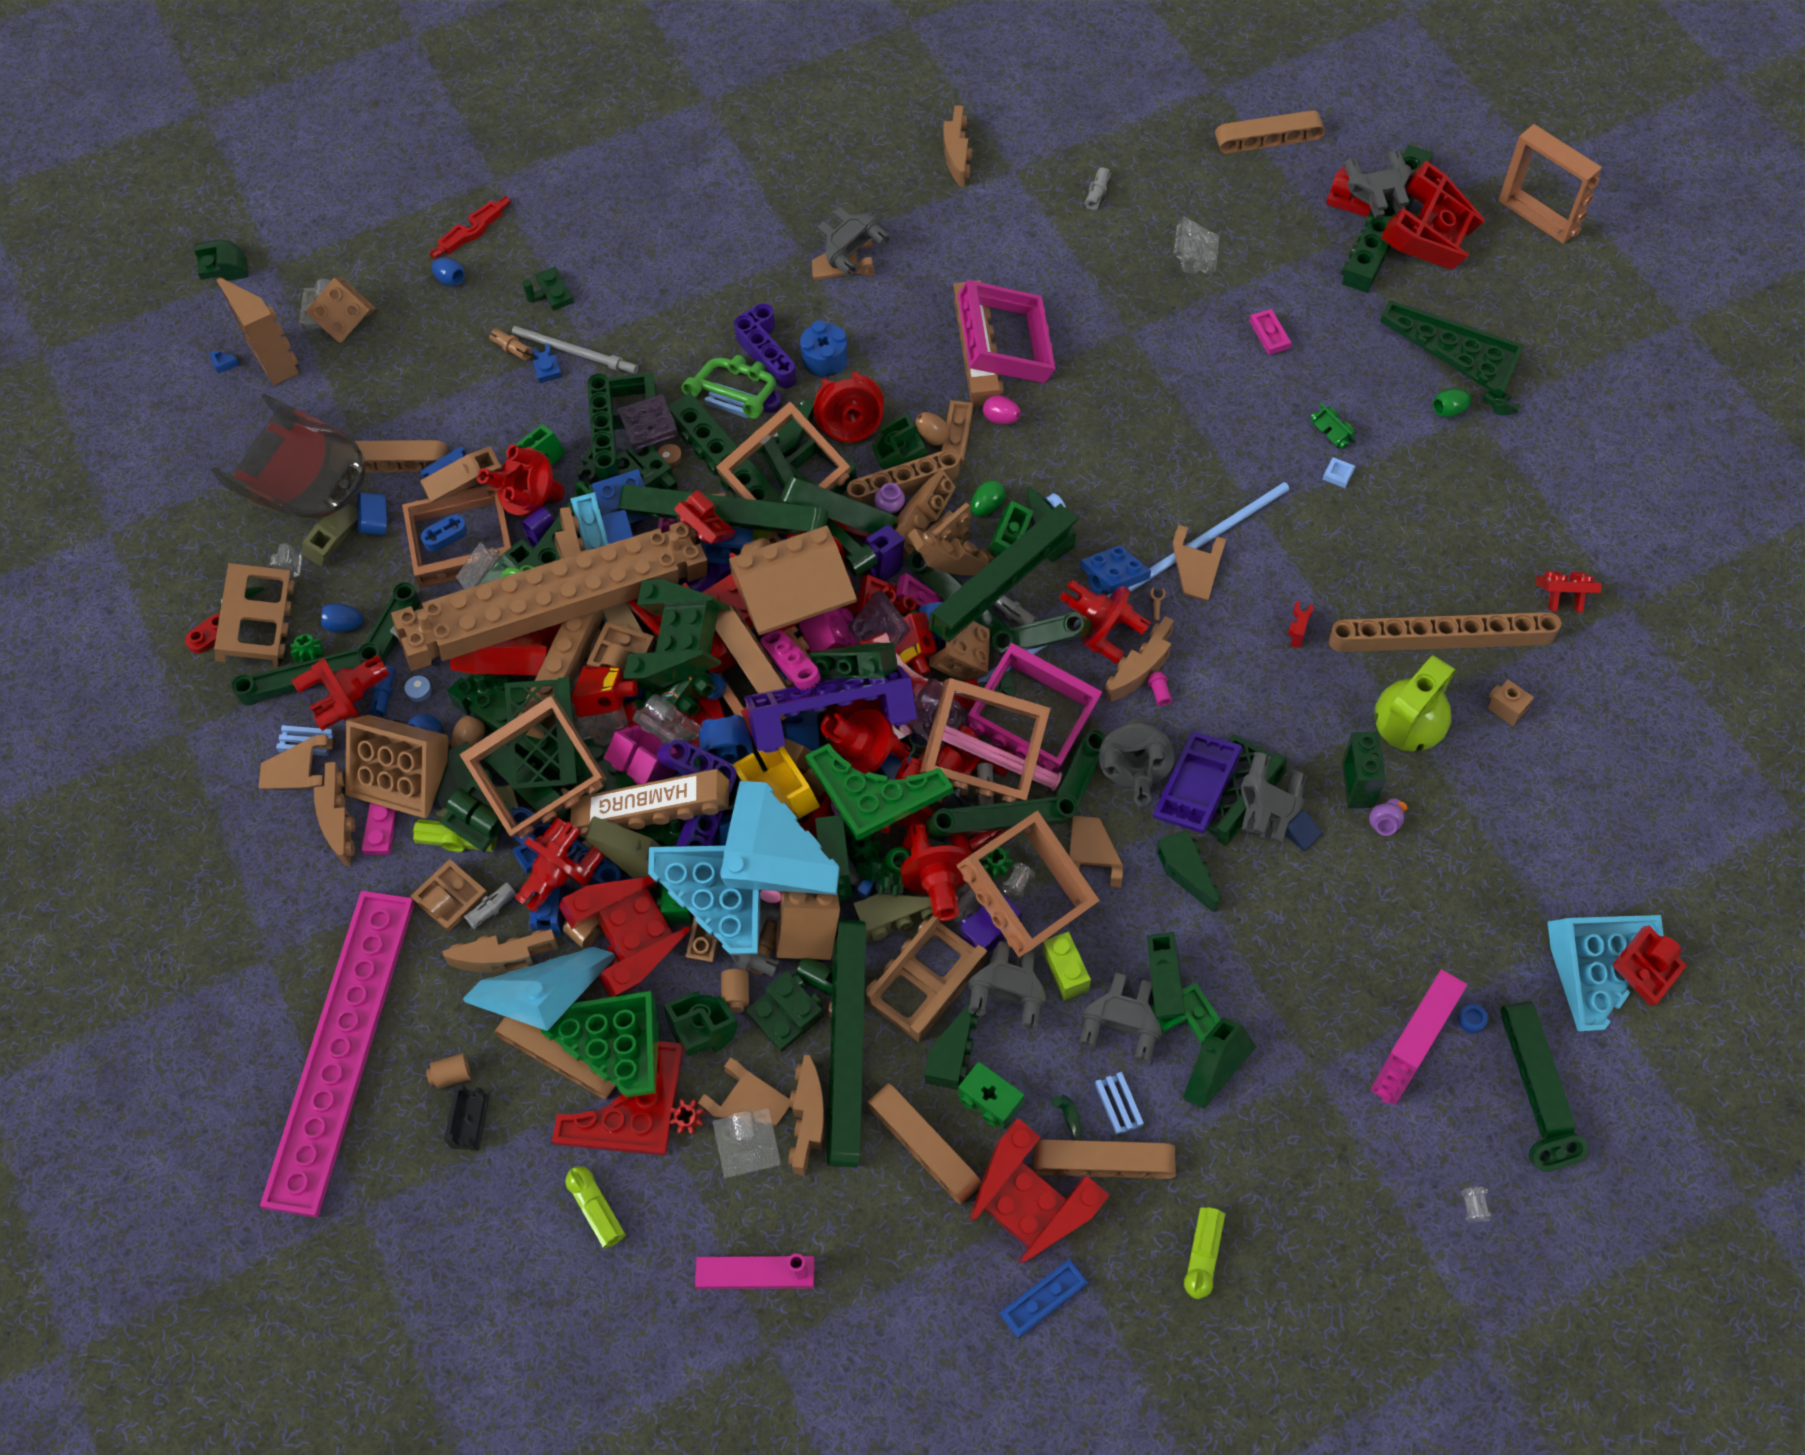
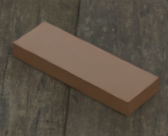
M950 400L946 422L949 428V437L942 444L941 451H956L960 457V464L964 465L974 403Z

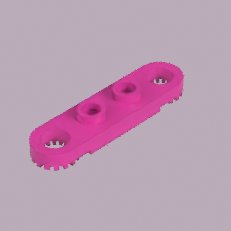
M774 630L766 633L761 638V645L770 659L798 689H812L811 686L815 687V684H819L821 676L818 668L785 632Z

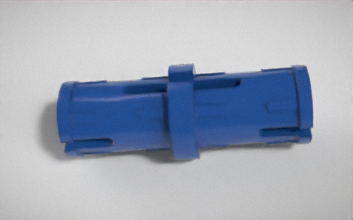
M386 665L390 676L373 686L371 691L373 698L368 712L370 715L377 717L379 712L380 717L385 716L388 699L393 693L391 686L396 670Z

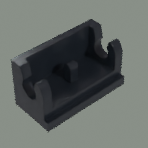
M455 1085L444 1137L450 1148L479 1151L490 1097L485 1094L483 1089L476 1087L475 1091H471L464 1085Z

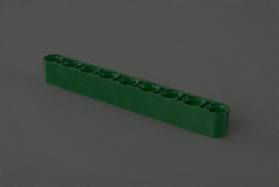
M622 485L617 510H625L627 514L680 520V515L674 509L679 502L686 501L693 492ZM704 494L716 505L714 512L730 527L800 535L827 525L829 511L822 508Z
M838 919L833 946L827 1165L853 1168L858 1167L860 1159L866 923L859 920Z

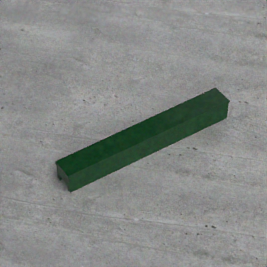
M1060 503L933 610L930 615L928 629L949 643L1071 538L1076 531L1071 526L1078 521L1079 517Z

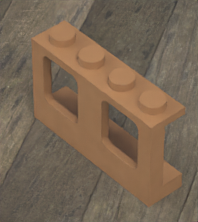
M228 563L214 647L216 662L226 663V657L229 655L273 660V668H278L279 659H284L286 644H281L282 637L287 638L289 623L285 622V616L291 615L292 602L288 601V596L294 594L295 581L290 580V570ZM256 577L282 581L283 588L280 602L247 600L245 598L248 578ZM255 620L275 623L277 628L274 644L265 646L240 643L238 635L241 621Z
M934 915L930 920L925 919L918 928L919 933L913 940L908 939L901 948L902 953L896 960L891 959L883 970L884 974L879 980H873L866 990L867 1004L919 1043L967 986L969 979L987 961L986 949L979 944L974 948L942 925L938 916L934 917ZM933 936L942 940L961 955L956 964L943 977L938 976L915 958L919 950ZM897 977L905 978L927 995L926 1000L910 1018L904 1017L881 999L882 994Z

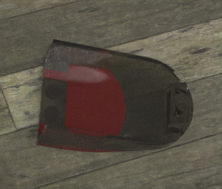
M263 394L262 399L270 407L274 415L231 476L214 467L210 470L225 488L255 503L300 517L317 518L333 514L352 501L363 484L366 464L361 449L347 433L271 396Z

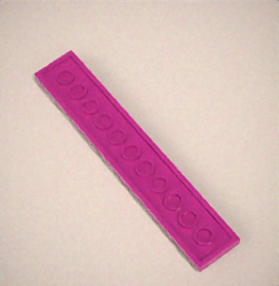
M367 891L360 892L260 1203L262 1209L313 1218L319 1217L415 905L413 898Z

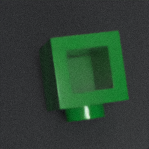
M662 887V897H657V907L666 923L692 924L693 914L686 907L682 908L668 894L669 890L666 887Z

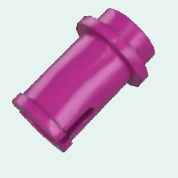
M1162 672L1151 674L1148 677L1149 681L1147 683L1149 687H1152L1157 705L1165 706L1170 704L1173 699L1166 683L1168 680L1167 676L1163 675Z

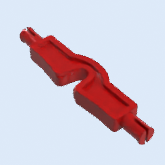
M504 196L496 203L490 201L479 210L470 214L468 220L472 227L467 228L457 224L438 240L439 246L429 252L431 258L436 260L445 252L451 254L465 242L479 238L485 232L487 226L503 214L502 209L511 204L510 199Z

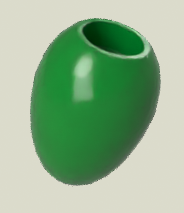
M1445 389L1435 396L1433 409L1441 417H1455L1469 407L1471 396L1463 389Z
M988 480L981 484L972 497L971 512L976 517H985L996 511L1005 500V488L996 480Z
M904 847L891 849L884 857L885 865L895 869V872L900 874L902 864L912 856L911 851Z

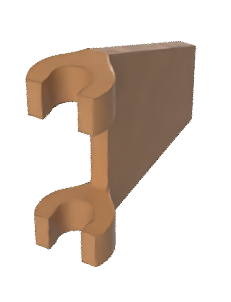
M870 238L860 248H872V239ZM855 251L848 258L858 266L856 274L864 276L875 275L872 257L863 258L857 263V251ZM826 253L812 260L813 280L846 276L839 268H833L828 264Z
M1178 525L1172 546L1183 595L1208 602L1226 539L1216 537L1211 553L1200 551L1183 545L1188 527Z
M315 735L261 763L259 789H314V787L324 786L325 776H311L313 749L332 750L334 739L328 738L327 735Z
M1074 816L1069 857L1078 870L1080 865L1111 867L1110 887L1121 888L1123 865L1100 818Z
M730 1057L724 1066V1072L739 1080V1082L721 1106L704 1094L697 1103L699 1105L698 1109L705 1110L707 1115L714 1118L777 1126L790 1108V1099L747 1071L740 1063Z

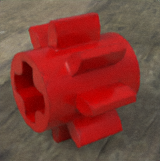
M681 1099V1106L677 1109H670L674 1113V1119L669 1122L672 1125H680L678 1133L683 1134L688 1129L692 1135H695L694 1128L698 1127V1125H705L701 1121V1116L706 1111L703 1109L696 1110L697 1101L693 1100L689 1106ZM687 1111L693 1114V1116L689 1117V1123L682 1120L686 1117Z

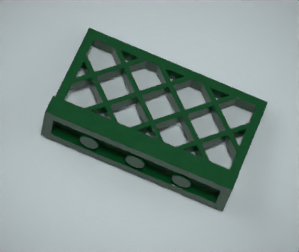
M569 677L554 680L504 683L507 724L514 720L520 712H526L523 708L532 698L539 703L542 702L536 696V693L542 687L554 686V698L558 700L573 724ZM537 687L533 692H531V691L528 689V688ZM522 688L530 695L521 706H518L511 699V689ZM512 705L517 708L514 714L512 713ZM557 717L556 723L549 731L540 723L536 724L546 733L537 745L525 736L530 729L519 735L515 741L513 739L509 742L512 790L578 786L575 746ZM556 728H557V737H555V736L552 734V732H553ZM549 736L558 743V749L551 757L539 748ZM522 738L534 747L524 759L515 753V746ZM536 750L548 759L539 771L527 763ZM558 754H559V764H558L556 761H554L555 757H556ZM516 758L521 761V763L517 766V768H516ZM552 762L560 769V780L549 781L541 773ZM525 764L536 775L528 783H518L517 772ZM538 777L544 780L541 782H534Z
M1235 734L1229 738L1228 742L1242 745L1245 754L1240 755L1238 762L1247 760L1249 769L1234 772L1232 777L1234 788L1225 789L1222 796L1236 794L1237 800L1234 804L1222 806L1220 799L1216 813H1220L1222 819L1216 826L1210 823L1206 829L1217 836L1218 842L1226 847L1243 826L1246 806L1242 794L1239 796V793H1242L1241 787H1237L1236 778L1245 777L1249 774L1254 753H1264L1271 757L1265 778L1269 784L1276 786L1287 772L1285 756L1279 753L1274 756Z

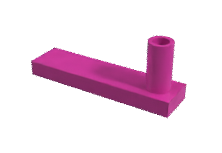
M797 1253L791 1256L696 1257L695 1288H814L815 1258L814 1256H802Z

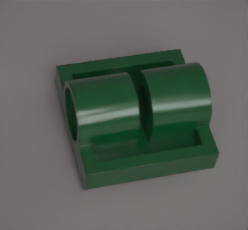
M473 780L469 782L465 789H458L450 797L446 806L447 813L440 821L442 826L483 853H485L504 827L479 785ZM504 801L510 812L515 809L514 806Z

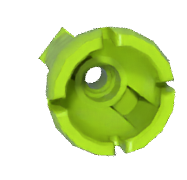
M1432 655L1413 678L1396 681L1382 691L1374 708V718L1377 720L1376 726L1380 735L1391 746L1402 751L1415 752L1420 744L1421 751L1433 748L1444 739L1452 723L1451 706L1445 691L1456 669L1435 655Z

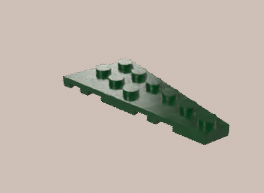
M1391 300L1388 301L1380 320L1386 326L1500 398L1503 397L1524 347L1522 344Z

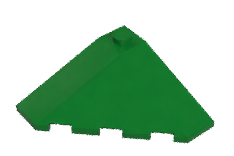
M651 991L573 1003L548 1031L541 1029L544 1037L550 1041L553 1039L571 1057L577 1061L581 1060L590 1066L589 1069L605 1082L610 1081L624 1096L633 1097L655 1093L659 1043V1010Z

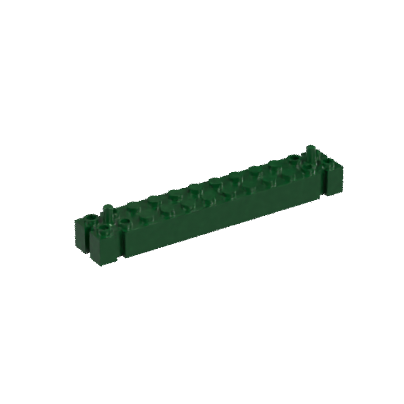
M470 673L466 680L460 677L447 692L456 708L467 716L472 713L474 718L484 723L486 730L494 733L507 724L504 683L518 681L510 675ZM522 688L511 689V699L518 706H521L526 700L528 693ZM512 705V713L514 714L517 708ZM573 721V726L607 778V780L601 783L603 787L593 794L638 785L626 774L627 771L616 770L609 761L604 759L608 750L607 745ZM557 728L552 732L555 737H557ZM525 735L535 745H537L538 742L541 740L535 737ZM549 736L539 748L551 757L557 751L558 743ZM523 738L515 746V749L524 757L534 748ZM575 747L577 783L579 786L593 777V774ZM536 750L528 761L537 763V767L541 769L548 759ZM559 754L554 759V761H556L558 764ZM551 762L543 772L553 779L560 780V769ZM566 786L565 788L571 791L577 786ZM700 818L698 825L701 830L704 829L705 824L703 819ZM676 819L669 821L667 824L645 825L642 829L630 828L628 830L653 839L661 847H676L686 820Z

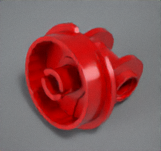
M857 371L851 372V379L841 380L836 383L833 381L828 382L827 378L821 379L822 387L818 389L813 404L814 418L820 429L832 438L848 443L857 442L870 436L878 428L883 415L884 398L879 386L869 377L861 374L858 375Z

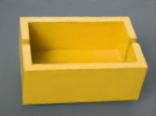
M784 746L771 753L758 751L768 769L765 772L762 771L753 753L732 764L740 781L768 783L774 791L772 794L781 804L785 803L798 819L820 807L810 786Z

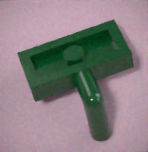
M556 266L535 274L541 288L540 290L534 292L532 282L529 279L522 282L528 302L532 303L546 297L553 311L574 303L573 297Z

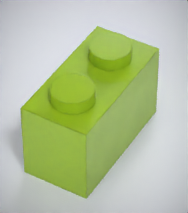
M1069 931L1044 940L1042 954L1063 1000L1065 1001L1089 992L1091 979Z

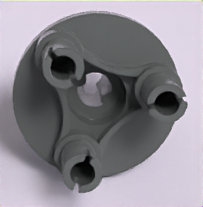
M1131 718L1126 721L1124 726L1115 729L1103 740L1099 752V761L1104 775L1119 785L1133 788L1134 802L1137 805L1143 806V798L1145 799V805L1151 801L1150 789L1152 785L1161 781L1170 772L1174 762V750L1171 741L1162 731L1146 725L1147 723L1141 718Z

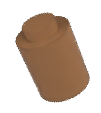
M728 969L721 973V998L727 1003L732 1013L743 1012L744 1008L749 1006V973L743 969Z
M464 1053L431 1062L430 1069L426 1070L430 1086L435 1085L437 1090L471 1080L469 1064Z

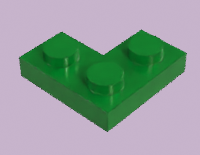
M1195 982L1183 989L1185 1016L1157 1020L1162 1034L1187 1022L1202 1045L1205 1037L1220 1021V1018ZM1154 1004V1005H1152V1006H1150V1007H1151L1153 1013H1154L1155 1016H1156L1155 1004Z

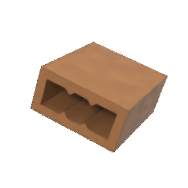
M782 891L775 934L777 958L831 960L840 912L838 893L837 895Z

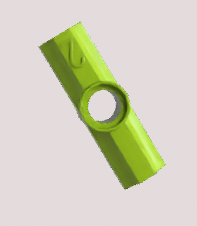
M418 819L415 822L413 829V840L415 843L437 845L452 852H463L464 849L479 850L442 826L440 821ZM497 836L486 851L493 852L496 847Z

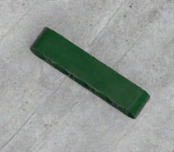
M596 373L589 377L587 386L593 462L597 476L602 481L618 476L619 468L612 391L608 377L605 374Z
M791 475L788 476L780 497L781 500L794 505L825 509L829 511L828 518L874 534L887 524L894 528L897 516Z
M508 742L484 759L512 786ZM515 749V753L524 759L525 757ZM516 758V768H517V766L521 763V761ZM527 761L528 764H530L534 769H536L529 761ZM524 764L517 772V782L528 783L536 774ZM538 777L534 782H541L544 780ZM556 787L516 790L537 811L563 796ZM563 807L556 812L557 817L566 822L571 816V808L566 809Z
M1532 1001L1503 1005L1501 1007V1018L1540 1135L1546 1139L1566 1132H1575L1573 1115L1535 1005Z

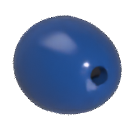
M438 258L431 265L433 275L444 285L457 286L464 280V268L454 259Z
M331 603L322 608L321 626L330 632H350L360 628L363 624L362 613L349 605Z
M430 714L416 715L407 723V725L441 734L443 732L440 720Z

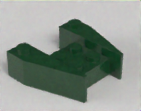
M664 579L642 580L637 605L655 616L662 615L656 653L628 654L623 679L627 681L635 680L638 687L642 689L664 688L720 665L721 661L711 655L718 612L730 611V607L713 596Z

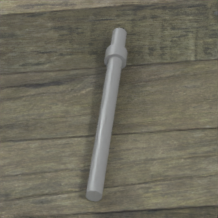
M518 326L512 328V334L543 345L548 344L550 347L608 365L610 369L616 371L621 369L636 374L638 371V365L623 361L621 357L601 354Z

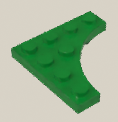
M830 744L805 755L808 765L857 840L954 793L953 785L940 767L922 774L907 776V779L896 780L870 772L865 774L852 768V765L844 760Z

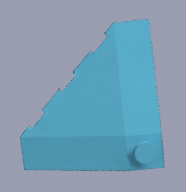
M740 781L724 850L721 879L726 887L837 895L840 868L833 859H828L822 852V846L809 831L805 832L797 823V817L786 804H781L772 794L774 791L768 783Z
M725 846L649 847L648 874L655 882L660 881L669 890L668 894L682 908L686 907L696 917L695 921L709 935L713 934L723 943L722 947L730 955L758 954L761 909L760 890L726 887L721 879Z
M1661 915L1566 918L1548 921L1551 952L1578 1031L1605 1030L1611 1022L1607 1016L1614 1007L1619 1009L1631 993L1627 989L1629 983L1612 964L1643 926L1650 925L1659 936H1664Z
M596 947L586 948L576 953L563 955L536 965L526 966L499 976L480 980L463 999L465 1003L548 1031L615 958V954Z

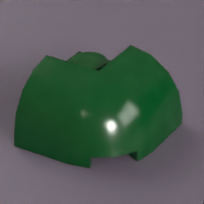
M229 240L195 243L194 252L197 256V270L201 280L224 276L226 281L248 278L247 259L245 253L237 244Z
M908 412L880 428V435L872 443V450L883 470L929 454Z
M698 991L663 1004L672 1035L676 1043L681 1044L687 1056L710 1047L715 1053L724 1048L737 1032V1019L720 996L716 998L711 995H700Z

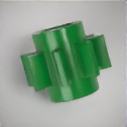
M309 634L298 636L294 640V644L290 645L292 649L291 654L295 662L301 660L302 663L318 659L323 655V646L320 638L313 640V637Z
M997 847L979 859L981 865H984L985 871L992 875L993 880L996 879V876L1000 875L1006 877V867L1011 868L1013 866V860L1007 859L1010 853L1009 849L1004 851Z

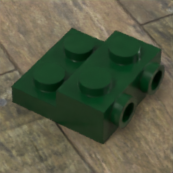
M468 741L448 750V761L435 796L441 809L447 805L450 797L458 789H465L471 780L476 782L459 755L472 747ZM485 768L484 770L491 782H494L488 769Z
M787 971L765 988L766 993L745 1009L746 1014L780 1052L784 1051L823 1018V1011L821 1009L823 1003L814 993L809 996L803 989L805 987L803 980L797 974L791 976Z

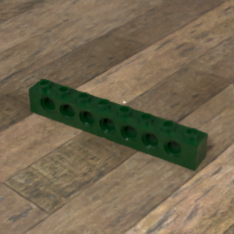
M1408 145L1402 156L1405 164L1411 167L1413 174L1426 160L1431 163L1433 152ZM1406 193L1409 203L1404 206L1409 211L1415 198ZM1390 200L1386 201L1388 207L1384 209V217L1375 218L1373 214L1368 215L1365 223L1367 228L1366 230L1361 229L1357 239L1359 244L1358 246L1353 245L1349 255L1351 260L1350 262L1345 261L1341 271V275H1344L1342 285L1365 293L1369 292L1391 248L1390 244L1381 239L1387 223L1396 215Z
M691 392L668 405L669 417H667V421L672 429H678L686 445L691 444L699 460L703 459L707 463L706 465L710 473L720 478L723 488L727 492L730 490L735 498H741L717 472L716 468L738 446ZM746 459L732 472L756 500L788 504L780 499L781 495L749 459Z

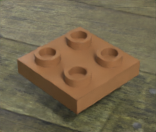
M606 622L586 665L619 667L624 675L628 654L650 653L655 642L654 636Z
M449 859L410 897L444 929L450 932L464 919L463 916L482 902L481 899L488 896V893Z

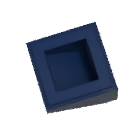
M1304 810L1288 824L1285 836L1304 852L1322 835L1320 829Z

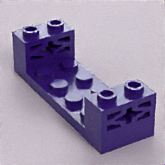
M898 665V668L885 678H833L819 681V684H815V687L811 686L812 689L800 690L794 686L745 696L753 740L758 751L765 753L775 752L779 750V747L785 746L780 715L783 714L786 717L800 714L802 710L821 711L826 709L827 705L837 704L838 706L852 704L853 700L856 699L874 700L879 698L881 711L890 724L901 726L909 724L910 720L917 719L911 678L901 665Z

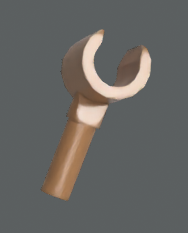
M1154 587L1149 590V597L1153 600V621H1159L1161 600L1164 599L1166 593L1161 588V596L1156 598L1153 595Z

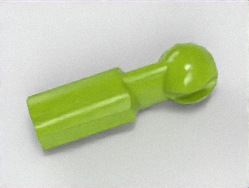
M576 1166L570 1169L565 1180L566 1187L573 1194L603 1249L619 1243L626 1234L597 1186L592 1172L583 1166Z
M1201 1207L1199 1210L1188 1272L1184 1278L1186 1292L1196 1299L1205 1298L1212 1292L1213 1276L1225 1219V1213L1210 1207Z

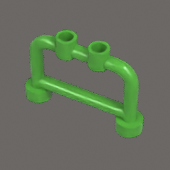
M735 355L732 360L720 357L708 361L694 378L689 377L685 380L681 389L685 395L691 392L695 398L704 389L745 403L742 407L743 412L749 418L757 419L764 410L762 404L774 391L777 383L776 378L766 371V366L763 363L755 362L753 366L746 365V360L742 356ZM725 367L732 374L743 373L748 375L753 381L761 379L766 381L767 384L755 397L705 379L713 369Z

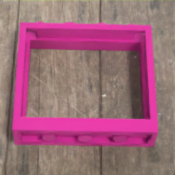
M967 280L957 296L969 368L1045 383L1053 374L1056 363L1053 358L1049 326L1046 321L1042 296ZM980 305L1026 315L1034 361L988 352Z
M1011 643L986 684L985 689L995 691L1010 665L1085 706L1057 757L1042 749L1039 751L1036 765L1058 773L1095 708L1102 691ZM976 701L968 714L965 726L972 729L977 735L989 738L996 746L1007 748L1014 752L1016 756L1026 759L1030 743L981 717L980 714L986 704Z
M1440 970L1370 1089L1382 1098V1102L1388 1104L1391 1102L1396 1106L1468 984L1444 970Z

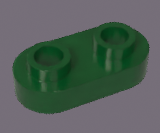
M1575 1132L1562 1133L1534 1143L1529 1150V1160L1539 1170L1550 1172L1581 1162L1588 1153V1143ZM1572 1142L1571 1147L1567 1149V1145ZM1545 1150L1544 1156L1540 1157L1541 1153Z

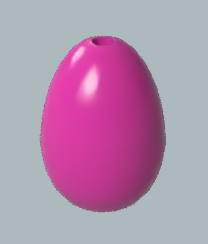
M992 396L985 401L983 406L985 417L995 424L1006 425L1014 423L1021 415L1018 405L1004 396Z

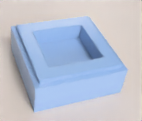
M1333 457L1324 473L1323 480L1346 488L1356 466Z

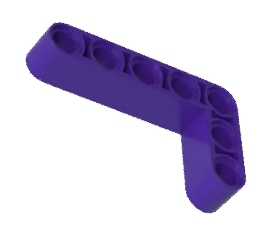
M680 739L666 742L659 747L657 753L659 761L681 774L689 775L714 769L721 770L723 775L729 779L730 795L736 779V769L731 763ZM671 747L677 751L676 759L671 756ZM695 758L700 762L699 770L694 766ZM724 810L718 811L714 815L702 814L686 820L676 847L689 846L690 843L694 846H711ZM700 818L703 819L705 824L703 830L698 825Z

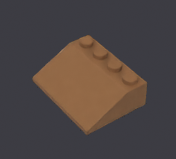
M222 278L216 279L247 343L273 386L299 374L295 366L298 364L294 353L288 351L292 348L287 338L281 336L285 333L279 321H274L278 317L272 306L266 307L262 298Z
M828 526L729 558L732 578L758 636L857 602L838 547Z
M372 715L346 720L345 796L418 817H429L448 761V735Z

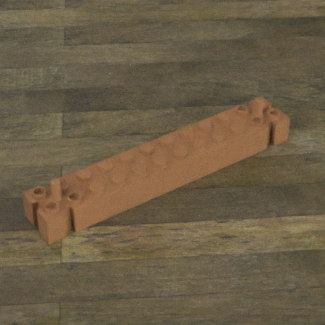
M681 521L670 525V531L662 533L659 528L423 602V609L413 611L412 606L391 612L410 670L414 671L432 665L430 659L440 656L441 661H445L637 599L642 580L664 579L678 584V580L686 577L688 582L707 576V558L701 545H696V534L692 526H687Z

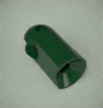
M803 958L796 974L805 984L828 995H832V984L826 980L828 978L832 979L833 968L815 959Z

